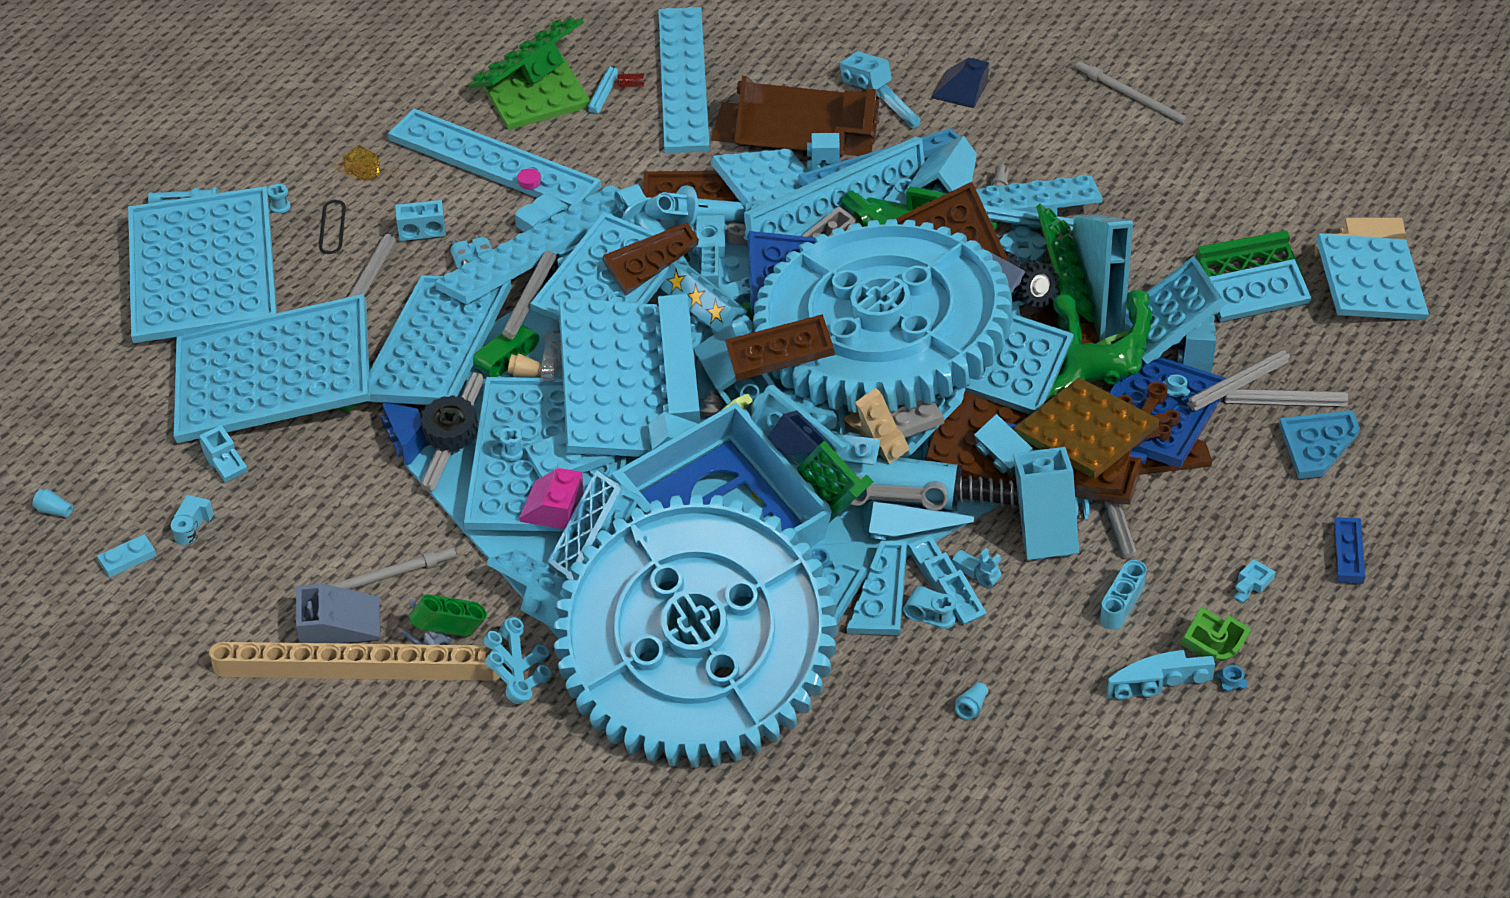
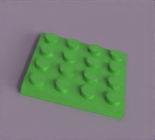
M561 52L564 63L534 84L528 83L521 67H519L495 85L483 87L508 130L589 108L588 104L591 100Z

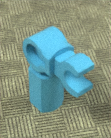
M987 548L979 555V559L963 550H959L952 559L956 570L961 569L967 576L973 579L977 578L978 583L988 589L993 587L1002 576L998 565L1001 561L1000 555L997 554L992 559L988 554L989 549Z

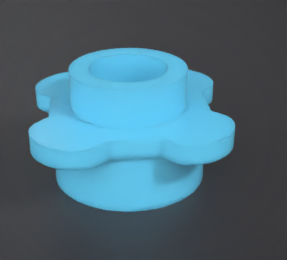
M1171 375L1163 381V384L1168 387L1167 395L1180 397L1182 395L1187 396L1190 393V390L1187 389V379L1181 375Z

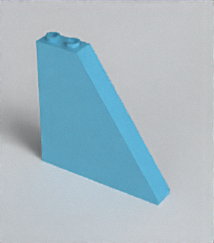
M1098 214L1074 216L1072 236L1076 244L1074 249L1080 258L1079 266L1085 275L1084 283L1090 292L1088 294L1089 300L1094 306L1093 314L1095 321L1093 323L1100 342L1125 330L1133 222L1132 220Z

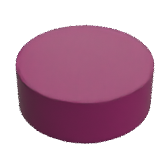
M532 168L520 171L518 173L519 186L527 190L537 188L541 184L539 171Z

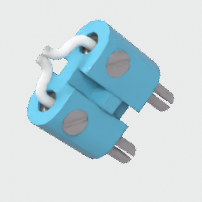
M477 234L475 239H472V243L469 244L467 241L460 242L458 239L456 241L454 239L450 252L456 267L460 268L463 264L479 258L483 253H487L493 250L487 238L482 237L481 234L478 237Z

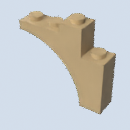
M1346 218L1344 227L1340 228V234L1335 235L1405 239L1406 232L1402 218ZM1315 243V257H1319L1320 266H1323L1318 245Z
M874 388L855 402L858 412H851L842 418L849 432L860 434L862 437L881 440L878 455L889 464L910 450L903 433L896 427L885 400L877 388Z

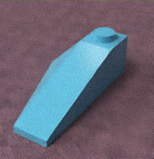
M867 500L863 504L864 531L871 533L870 538L886 540L887 535L899 536L974 522L973 516L933 511L913 506L907 507L875 500Z

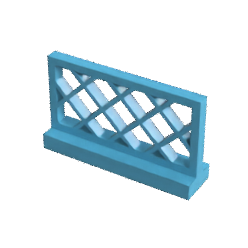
M596 470L553 550L548 563L566 575L568 580H574L570 568L574 562L586 564L582 553L584 547L587 545L599 548L596 535L601 530L613 535L615 533L613 521L621 518L627 523L631 517V510L636 507L641 497L629 491L603 472ZM602 480V490L597 492V488ZM603 498V506L598 508L597 500ZM590 505V513L585 515V510ZM590 521L591 529L585 532V523ZM578 528V536L573 538V533ZM578 544V553L573 555V546ZM565 551V560L558 562Z

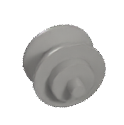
M711 390L710 395H705V399H700V401L705 403V408L700 410V412H705V416L710 417L722 410L720 403L724 402V399H720V396L715 395V391Z

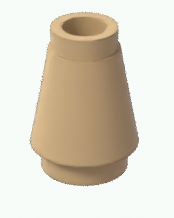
M519 353L518 355H511L508 374H512L513 377L543 378L545 364Z

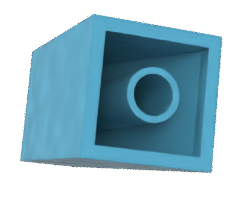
M964 135L931 154L907 189L912 186L949 193L972 182L977 156L976 151Z
M732 323L693 348L727 405L745 394H749L754 401L759 394L764 393L767 386L774 385L776 387L768 373L736 381L725 342L726 339L737 337L732 328ZM751 403L748 407L745 408V409L747 410V412L750 414V416H752V415H751V405H752V403Z
M1059 447L1013 453L1023 544L1027 560H1043L1046 557L1054 556L1068 557L1079 553L1074 474L1066 448Z

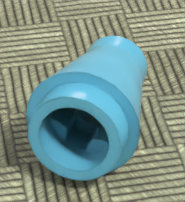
M39 489L34 496L32 506L37 509V512L68 518L73 511V504L68 503L50 489Z
M976 682L956 699L955 711L959 717L971 720L980 714L984 699L988 694V688L985 684Z

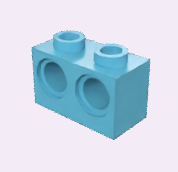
M857 51L839 63L843 81L857 87L879 89L892 80L889 61Z
M442 200L395 205L400 241L446 236Z

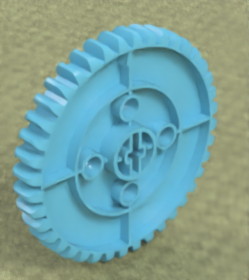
M896 219L887 220L885 225H880L878 220H871L866 227H862L860 223H854L850 225V230L848 231L836 228L832 230L833 235L830 237L825 234L816 236L815 244L804 242L799 245L800 253L796 251L789 252L785 256L786 262H780L774 266V273L767 275L765 278V286L759 289L758 300L754 305V332L823 314L835 355L771 372V374L775 378L781 379L784 387L794 388L795 394L799 397L810 395L811 401L815 404H822L828 400L829 408L840 409L844 404L847 405L848 412L854 413L858 412L855 402L874 388L881 392L890 412H896L898 405L903 404L906 409H915L917 407L916 402L920 400L925 404L935 403V395L940 394L942 397L953 395V386L959 389L966 388L970 385L969 377L975 379L984 374L983 367L992 366L995 362V355L1002 352L1004 341L1009 337L1010 326L1013 320L1012 296L1008 286V279L1002 273L1000 264L993 260L992 254L987 250H981V245L977 241L970 240L967 242V237L963 233H955L951 236V228L940 227L934 230L933 223L925 222L919 227L916 226L915 220H905L903 225L897 224Z
M693 494L690 505H683L679 495L672 496L670 507L665 509L660 501H652L650 504L651 513L645 515L637 507L631 510L633 521L629 524L621 518L615 519L613 521L615 529L613 535L601 530L596 535L599 548L586 545L582 550L586 564L581 562L572 564L570 570L574 580H567L562 584L561 589L566 599L557 602L556 611L560 619L555 621L553 625L555 635L559 639L554 644V650L557 657L561 660L558 665L561 677L567 680L566 689L569 696L577 698L576 705L578 711L584 716L590 715L592 727L597 731L606 729L608 741L613 744H617L625 738V747L630 754H636L644 746L647 760L650 762H655L661 753L664 752L666 753L669 766H676L683 755L688 757L691 768H697L701 762V757L704 755H708L713 766L721 764L722 753L728 752L734 761L741 760V747L747 745L756 754L762 751L760 738L766 736L774 743L781 739L780 724L789 729L795 728L797 726V717L794 710L800 713H808L812 709L809 695L819 696L823 691L821 678L828 677L831 673V662L828 658L836 654V642L833 637L838 633L837 621L833 618L836 613L835 600L829 597L831 594L830 581L822 577V563L818 559H811L812 551L809 544H798L797 532L793 528L782 531L781 519L775 515L769 517L764 522L763 510L758 506H754L748 513H744L743 500L735 499L727 508L724 507L723 499L720 495H714L710 504L704 505L701 494ZM667 581H674L677 583V585L670 590H662L659 588L661 584ZM739 597H748L752 599V601L745 606H737L733 604V602ZM687 615H689L698 631L703 632L705 642H702L692 625L689 627ZM676 623H678L682 642L680 641L679 632L677 628L674 629ZM712 625L714 629L718 628L715 635L713 634ZM647 651L658 653L657 657L651 661L639 659ZM722 667H729L733 670L732 674L725 678L715 676L714 672Z

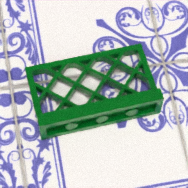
M1287 230L1209 244L1197 248L1195 258L1208 277L1221 275L1225 270L1229 272L1240 271V269L1229 265L1231 261L1237 260L1244 265L1241 270H1245L1247 266L1254 268L1268 265L1269 262H1283V260L1275 257L1274 254L1285 251L1286 261L1295 259L1303 280H1305L1290 247V236ZM1259 256L1266 259V261L1261 265L1251 259ZM1216 265L1222 269L1217 274L1209 270L1208 266Z
M825 440L797 467L801 477L812 486L815 485V493L829 504L832 511L829 523L873 483V480L867 474L860 480Z

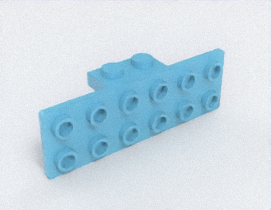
M1087 175L976 189L985 206L1038 213L1036 206L1041 203L1045 208H1051L1056 216L1057 208L1101 203L1103 198L1093 177ZM1010 223V230L1013 231V230H1015L1018 226H1025V225H1019V224H1012V223ZM1026 226L1031 231L1042 230L1039 227Z
M514 550L513 552L500 554L488 559V566L527 586L520 610L553 628L554 622L560 619L556 611V604L559 600L566 599L561 587L564 581L568 580L567 576L562 572L549 568V565L545 562L536 561L528 557V553L522 550Z

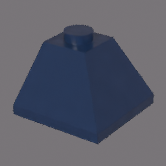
M966 58L947 69L933 93L932 99L974 108L988 83L989 62Z

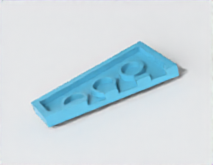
M880 541L870 567L869 576L865 579L862 587L863 591L860 599L856 602L854 614L847 625V634L900 635L907 541Z

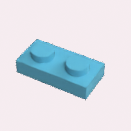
M145 534L97 555V558L110 578L157 555L154 547Z

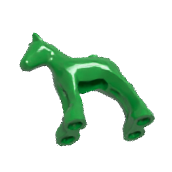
M1142 290L1128 292L1127 309L1129 311V320L1133 326L1127 336L1114 344L1107 345L1095 343L1082 344L1076 300L1070 295H1058L1053 299L1054 312L1058 314L1056 317L1058 329L1073 333L1074 337L1062 364L1061 373L1057 376L1046 403L1077 378L1087 382L1117 384L1119 380H1125L1140 371L1152 320V311L1148 308L1150 298L1148 293Z

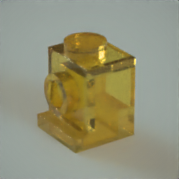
M357 145L343 156L345 173L348 175L351 173L365 181L369 177H376L380 171L378 155L360 145Z

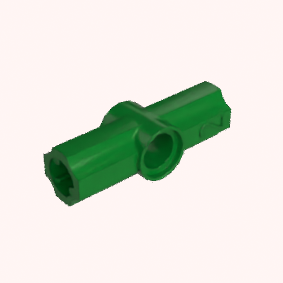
M853 190L846 192L843 199H841V206L857 219L856 223H860L862 227L868 226V222L871 220H878L880 225L886 224L888 219L884 217L881 207L876 202L870 204Z

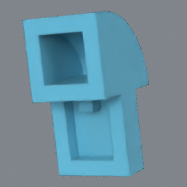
M222 425L199 435L200 444L212 469L215 468L225 483L247 472L246 464L234 449V442Z

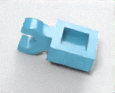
M1253 559L1239 573V583L1235 588L1238 590V593L1234 595V599L1243 603L1250 596L1252 590L1261 593L1274 580L1276 571Z

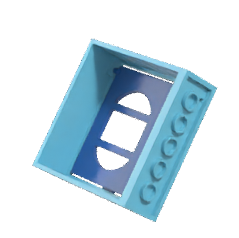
M737 402L618 469L611 475V479L641 497L635 508H640L645 515L651 513L650 504L655 500L660 501L664 509L669 508L672 496L679 495L683 505H690L694 486L707 475L713 473L737 475L738 477L702 497L703 504H710L714 495L723 496L742 484H747L766 506L762 508L763 517L765 518L769 515L779 517L781 519L782 531L793 528L797 532L798 544L807 543L810 547L825 539L832 513L829 504L815 493L813 486L801 477L796 466L786 460L782 452L776 449L767 438L765 431L751 420L750 414L745 409H742ZM632 516L629 518L627 524L633 521Z

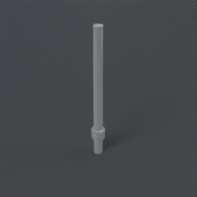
M1081 61L1076 64V69L1087 74L1093 81H1100L1182 125L1188 122V117L1104 74L1103 70L1096 66L1091 67Z
M454 547L436 553L430 551L424 553L423 557L330 585L350 590L422 567H427L428 569L437 566L439 562L457 556Z

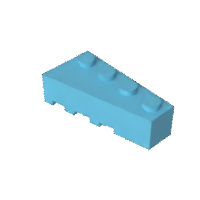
M1214 315L1202 322L1199 328L1185 335L1177 344V347H1182V350L1178 349V363L1212 373L1216 347Z

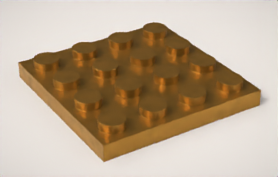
M1077 378L1014 427V431L1024 441L1040 450L1065 447L1071 466L1095 479L1159 427V419L1081 378Z

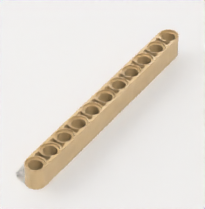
M219 642L214 644L209 651L213 671L221 677L492 681L500 678L485 663V659L493 652L486 645Z

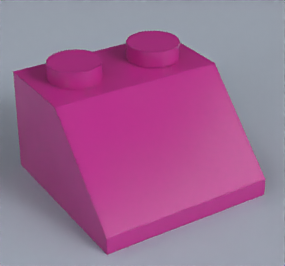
M556 468L536 480L519 518L520 522L565 529L584 494L582 472Z

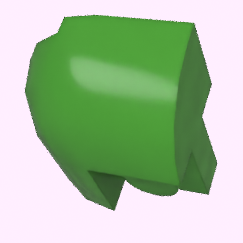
M1201 606L1181 638L1179 645L1199 657L1213 656L1214 662H1223L1233 657L1241 649L1251 628L1229 615L1223 620Z

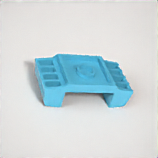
M719 243L702 245L699 256V274L716 287L741 280L749 276L748 257H719Z

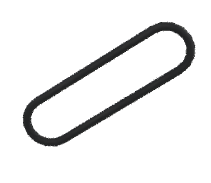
M330 200L323 206L319 249L325 254L337 253L342 248L346 206L341 200ZM331 203H339L342 205L339 246L333 251H326L322 247L326 208Z

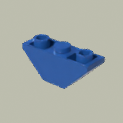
M384 403L382 404L384 414L381 415L383 426L387 429L389 439L394 444L397 456H402L406 465L411 464L428 443L424 437L419 411L416 408Z

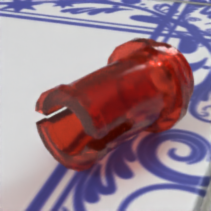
M621 72V74H617V87H622V89H625V87H644L643 80L635 81L636 79H644V73L624 74V72Z

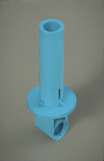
M638 184L614 192L616 205L623 212V220L657 234L665 231L659 219H653L647 214L645 205L651 198L645 197ZM684 256L678 262V264L689 265Z
M686 185L682 186L676 194L660 193L649 199L645 205L646 212L651 218L674 220L676 226L688 222L690 227H692L696 217L704 215H725V222L745 224V207L741 202L699 199L694 188Z

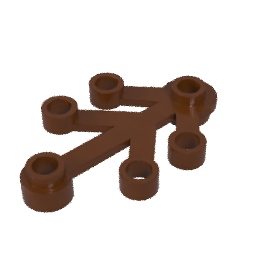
M1161 382L1150 383L1147 389L1148 400L1141 410L1151 415L1155 407L1166 400L1168 387ZM1120 395L1118 397L1134 406L1130 396ZM1175 410L1152 415L1159 419L1160 425L1144 439L1156 437L1162 441L1169 440L1172 430L1170 426L1179 424L1180 414ZM1142 440L1140 443H1138L1136 446L1141 445V444L1143 443V440Z

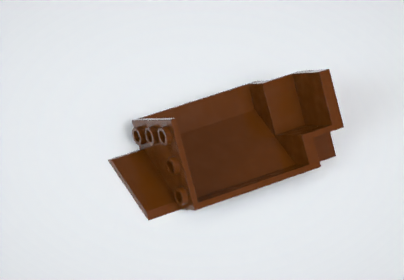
M742 76V81H738L737 94L740 95L739 104L721 103L711 140L735 143L742 146L807 152V143H812V133H839V156H861L872 152V146L877 133V124H879L880 120L878 112L881 94L877 89L867 88V92L849 90L837 92L754 83L747 76Z

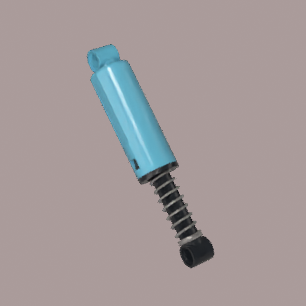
M877 455L875 465L845 462L857 476L864 477L867 474L873 480L872 484L924 487L931 481H939L948 489L947 503L942 509L957 511L959 498L961 502L964 499H970L971 503L978 500L982 505L986 501L990 502L992 506L995 503H1001L1002 507L1005 504H1010L1012 508H1015L1016 505L1019 506L1017 485L1013 484L1012 480L1007 484L1003 483L1002 479L998 482H993L991 478L988 481H982L981 477L978 480H974L971 475L967 479L962 478L963 465L900 457L889 464L880 455ZM936 488L929 489L926 492V498L932 503H939L945 498L943 492ZM866 490L857 498H862L866 494ZM876 500V501H884V502H892V503H900V504L924 506L923 503H919V502H903V501Z

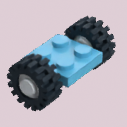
M1005 251L1011 264L1015 266L1021 264L1020 260L1016 259V255ZM1028 261L1026 266L1022 264L1019 267L1025 273L1011 296L1015 295L1016 298L1020 299L1019 301L1034 307H1043V304H1050L1048 299L1053 301L1056 298L1053 296V293L1058 294L1059 289L1055 287L1060 285V281L1055 280L1059 277L1058 273L1054 272L1055 269L1038 261Z

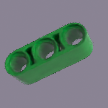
M522 324L514 339L509 340L501 333L474 355L473 367L489 377H499L508 370L512 354L518 355L519 353L527 356L537 347L539 335Z
M430 594L424 595L409 613L410 622L418 629L466 637L473 635L487 617L485 608L477 602Z

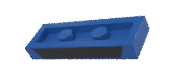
M1335 517L1333 527L1337 582L1364 584L1365 568L1361 518Z

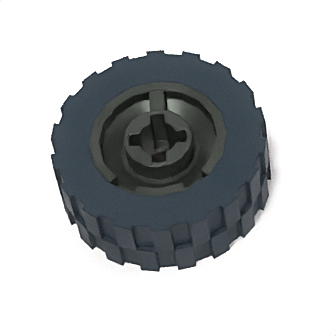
M443 396L440 399L433 400L422 412L421 424L424 437L428 444H431L434 448H439L442 451H454L469 445L476 438L479 424L475 407L471 405L469 400H465L463 397Z

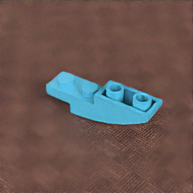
M1184 650L1139 660L1121 669L1109 678L1107 698L1122 700L1134 696L1152 697L1156 694H1162L1163 685L1176 686L1180 683L1212 681L1215 668L1213 656L1186 658Z

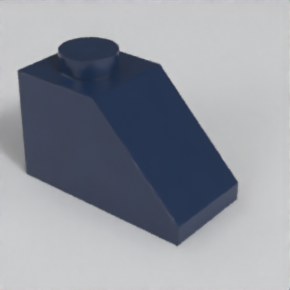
M797 410L783 414L768 436L776 449L785 455L812 453L824 440L830 447L832 446Z

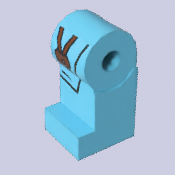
M186 495L171 522V529L176 543L187 545L196 539V531L202 521H210L214 515L210 500Z

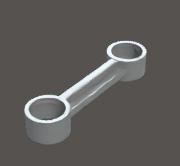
M931 481L924 487L871 484L866 489V494L862 498H856L851 505H862L868 499L923 503L927 509L936 511L946 505L948 489L939 481ZM936 488L943 492L945 498L939 503H932L926 498V492L929 489Z

